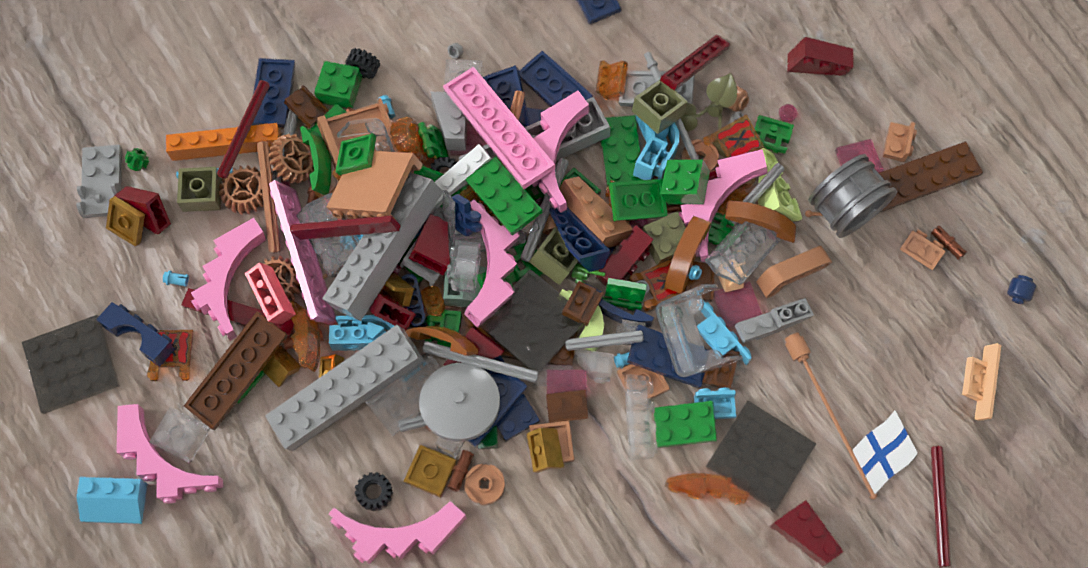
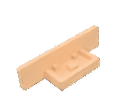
M998 343L984 347L982 360L975 357L967 358L962 395L977 401L975 420L978 421L991 419L993 415L1001 345Z

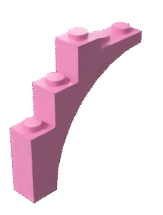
M579 91L540 113V124L544 132L533 139L555 165L560 145L566 134L577 121L589 113V104ZM555 169L532 184L533 187L539 185L543 194H548L550 197L549 202L554 209L557 208L560 213L567 209L566 200L558 187Z
M763 149L718 160L719 167L715 168L718 178L708 181L704 204L681 205L682 212L679 215L685 226L687 227L693 216L709 221L712 224L720 205L733 191L753 178L768 174ZM709 231L705 240H702L696 257L700 256L701 262L709 261Z
M473 200L470 202L471 211L479 212L482 218L478 222L482 224L480 233L486 247L487 271L480 293L467 307L464 314L478 328L510 300L514 293L511 285L506 281L504 282L503 279L517 265L514 257L506 253V251L517 242L520 235L517 232L512 236L503 225H499L495 217H491L486 212L485 207L481 203Z
M254 218L213 240L216 245L214 251L218 258L202 266L205 271L202 275L207 284L191 292L194 298L191 302L197 311L201 309L204 315L208 313L213 322L217 320L220 324L217 328L223 337L227 335L230 341L237 337L230 323L227 307V296L231 280L243 259L254 248L266 241L264 232Z
M138 404L118 406L117 453L128 460L136 459L137 456V476L142 478L143 481H155L157 478V498L163 501V503L172 504L176 503V500L183 499V491L185 494L196 493V490L215 492L217 488H223V479L219 476H201L187 473L166 462L156 451L149 438L145 426L144 409Z
M451 501L426 520L399 528H376L360 524L346 517L336 508H333L329 513L332 517L330 522L338 529L343 527L347 531L345 536L352 543L357 541L352 547L356 551L354 556L361 563L366 561L368 564L386 546L388 547L386 551L393 558L398 556L402 559L418 541L420 543L417 546L423 552L434 554L466 519V515Z

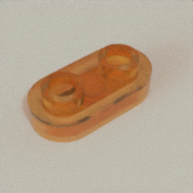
M437 286L424 288L421 291V297L426 312L433 316L443 313L445 304L440 289Z

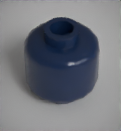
M1018 275L1011 279L1007 295L1012 298V302L1023 305L1024 302H1030L1033 299L1036 284L1032 278Z

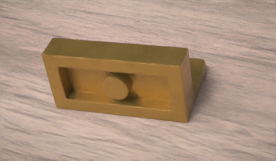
M391 273L385 283L384 291L402 306L410 305L414 288L396 273Z
M280 346L262 371L280 387L285 382L287 376L299 371L301 365Z
M538 428L526 433L533 473H540L550 468L561 469L564 467L557 429Z

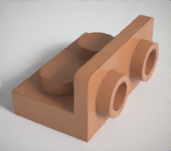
M894 122L889 124L883 157L905 162L908 156L911 157L914 148L911 142L915 139L917 130L914 129V122H911L909 126Z
M919 229L917 232L912 230L900 250L933 270L946 252L943 250L944 245L936 240L933 243L927 240L928 235Z

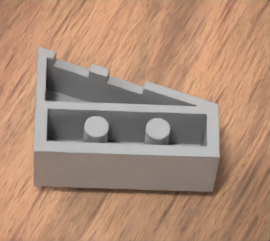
M431 92L432 105L447 151H466L467 118L446 92Z

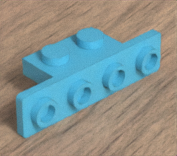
M703 299L699 300L697 308L707 319L696 326L695 329L719 358H722L733 349L739 352V358L745 365L750 363L752 357L748 348L738 342L737 335L726 328L725 321L720 316L717 317L715 315L713 307L708 302L705 303Z

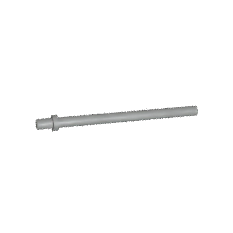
M647 52L644 54L648 63L646 66L651 70L657 82L661 79V74L657 68L658 63L653 59L651 52ZM680 118L675 124L691 160H699Z

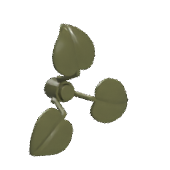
M731 73L714 79L709 83L706 92L711 103L703 111L696 114V107L691 103H687L685 114L681 117L687 132L696 128L698 124L697 117L702 116L706 112L712 117H718V133L722 131L723 115L721 113L724 107L732 106L737 99V85ZM739 132L727 136L721 141L717 136L714 137L712 143L716 147L718 154L729 158L734 150L744 146V144H740L744 142L741 140H737L740 142L736 148L732 146L727 149L724 145L729 137L739 138Z

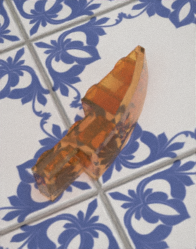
M292 300L290 304L296 314L291 318L296 332L291 336L294 343L293 348L298 353L300 365L315 372L320 358L321 341L317 321L310 319L305 308Z
M683 474L667 478L665 482V487H668L669 491L678 494L680 492L687 493L689 498L695 500L703 499L706 492H709V495L714 498L721 499V497L729 499L730 503L741 505V503L744 504L747 501L749 492L731 487L732 478L715 474Z

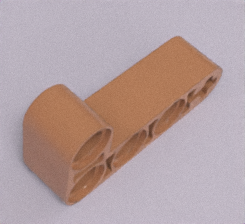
M818 246L771 266L759 277L756 283L765 297L770 298L777 294L785 285L826 268L832 263V260L824 248Z

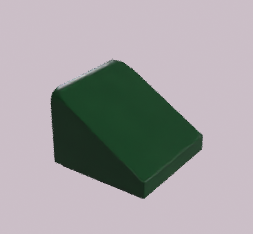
M497 426L478 445V449L498 448Z

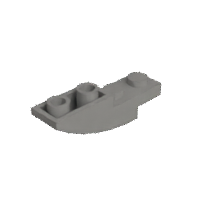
M806 298L774 308L768 313L738 322L735 328L742 342L745 343L785 330L812 317L814 314Z

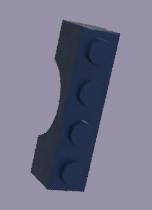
M111 302L96 320L103 328L116 337L128 332L140 334L142 342L139 350L147 359L160 367L175 350L171 344L172 340L165 334L159 335L157 333L158 330L151 324L146 326L143 323V319L138 315L134 314L132 316L129 314L130 311L122 304L118 306Z

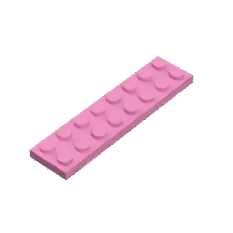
M474 67L443 86L444 91L523 189L556 169L551 159Z
M275 180L269 183L270 194L274 199L275 211L280 218V227L285 234V243L290 251L291 262L297 273L296 279L302 289L301 295L306 302L307 314L311 320L328 325L336 324V315L333 307L322 299L327 292V286L323 279L312 239L300 240L290 232L291 225L306 223L297 191Z

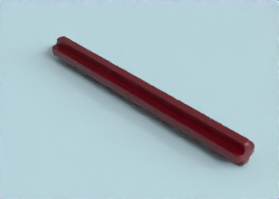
M261 80L258 83L217 171V175L221 178L226 179L233 167L270 87L267 81Z
M942 446L931 447L937 557L938 566L946 568L950 567L951 562L944 455Z

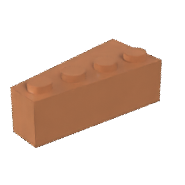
M579 176L563 181L559 190L566 200L567 207L607 248L620 245L624 239L626 240L629 237L633 228L626 221L614 222L612 208Z

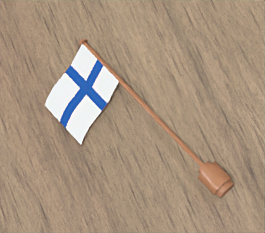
M799 332L786 337L785 345L793 361L798 360L799 363H804L871 495L870 498L876 499V493L887 480L906 467L917 454L901 420L894 410L884 423L868 433L852 450L806 361L809 359L808 355L811 354V351L804 337L800 336Z

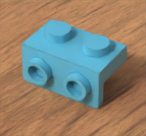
M704 388L699 389V392L695 393L694 403L714 402L715 419L736 418L735 390L720 388L718 391H710V389Z

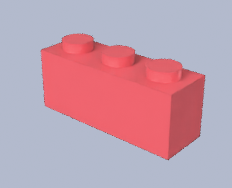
M258 263L245 273L268 322L282 325L296 315L271 266Z

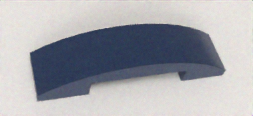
M602 299L598 305L603 315L625 325L651 327L654 321V317L638 309L632 315Z

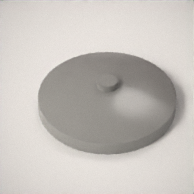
M466 363L449 364L436 370L424 383L419 398L420 412L427 427L437 436L456 442L472 440L484 434L495 422L500 409L499 390L494 379L484 369Z

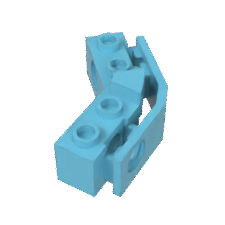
M636 115L635 118L644 136L646 145L635 163L633 176L643 180H652L655 175L658 179H663L667 160H673L676 156L679 145V130L674 122L657 134ZM667 135L672 144L670 152H667Z
M365 315L361 321L350 316H336L338 325H329V345L332 351L361 350L386 333L384 329L389 331L394 325L374 315Z

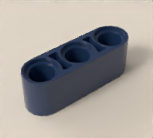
M406 274L401 278L407 283H414L411 301H418L416 305L406 307L416 314L413 320L415 318H422L420 323H413L412 320L410 327L411 329L426 327V316L418 281L414 275Z

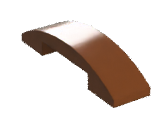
M741 201L727 202L726 219L739 224L747 221L777 232L776 237L791 243L795 242L796 225L781 213L753 203Z
M696 216L691 218L674 253L665 282L666 288L683 294L689 280L688 274L701 242L706 238L711 222Z
M427 326L405 331L409 337L417 340L431 339L432 336L450 342V351L465 356L478 354V349L471 341L449 328Z

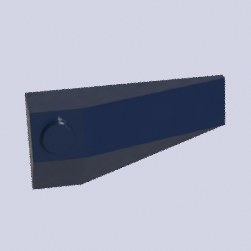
M551 207L549 212L570 253L588 272L603 269L610 250L568 207L561 213L557 208Z

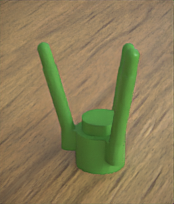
M576 263L572 271V278L576 279L575 283H578V281L585 283L583 280H588L590 274L605 276V273L599 272V270L588 272L583 265Z

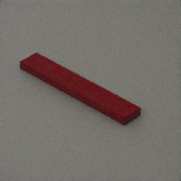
M716 34L663 74L660 81L675 91L728 50L731 44Z
M390 215L293 224L290 227V232L298 239L305 240L398 232L401 225Z
M188 288L181 306L203 313L201 309L197 311L191 302L194 300L191 292L195 290ZM227 300L228 315L232 323L246 326L257 311L265 316L263 310ZM289 319L282 325H275L288 334V337H291L297 322L296 320Z

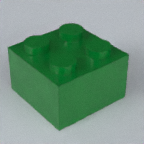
M324 61L314 91L316 98L322 104L332 106L338 104L342 108L350 107L353 109L362 81L360 69L358 67Z
M667 160L660 194L668 204H704L710 169L704 160Z

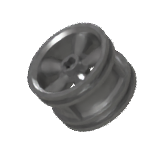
M866 154L856 156L836 169L818 185L808 199L811 205H815L814 209L820 212L830 223V228L833 231L837 230L836 235L839 238H843L865 225L882 211L897 194V190L894 187L890 188L891 183L888 180H884L874 169L875 165L873 162H868L869 158Z

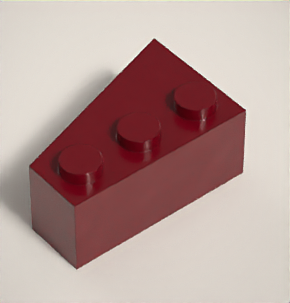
M804 37L788 53L787 72L845 76L854 68L853 48L809 37Z
M635 225L626 240L624 239L620 243L621 246L607 259L604 268L599 269V272H604L605 276L596 275L595 278L605 286H607L608 278L626 281L627 275L634 274L638 269L637 264L640 260L644 262L650 255L648 251L653 238Z
M807 500L769 526L784 536L790 543L792 542L800 548L802 552L822 567L844 552Z

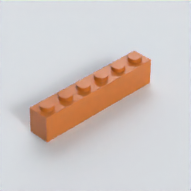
M278 124L252 125L239 154L258 152L257 143L262 141L268 142L270 148L272 143L282 136ZM238 127L166 135V152L172 161L224 156Z

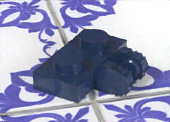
M459 194L452 196L454 229L466 237L471 235L472 231H481L482 224L478 222L482 219L481 214L477 211H471L469 200Z

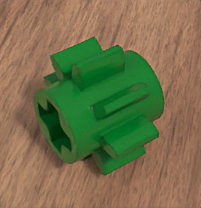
M134 148L132 152L127 151L124 159H126L125 163H128L127 167L129 169L140 171L142 167L147 168L149 157L146 156L147 153L144 150Z

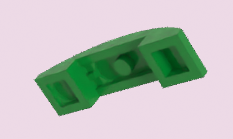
M301 126L302 140L304 144L310 146L315 170L309 174L312 190L326 196L329 193L331 183V161L327 146L317 132Z

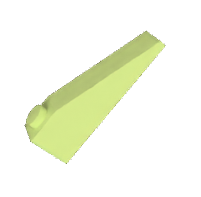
M762 147L760 150L763 149L767 172H769L778 161L772 152ZM782 172L758 199V205L775 210L789 218L792 222L800 221L802 215L796 198H791L788 192L791 188L781 177ZM767 174L762 175V176H759V182H760Z

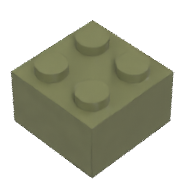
M658 80L634 98L632 112L659 134L684 116L688 101Z
M217 167L179 168L177 204L183 212L221 210V196L219 195L221 189L219 184L222 183V178L217 175Z
M678 212L656 220L642 228L645 233L653 238L649 251L656 265L673 258L686 229Z
M556 227L529 261V263L558 285L562 283L578 262L567 249Z

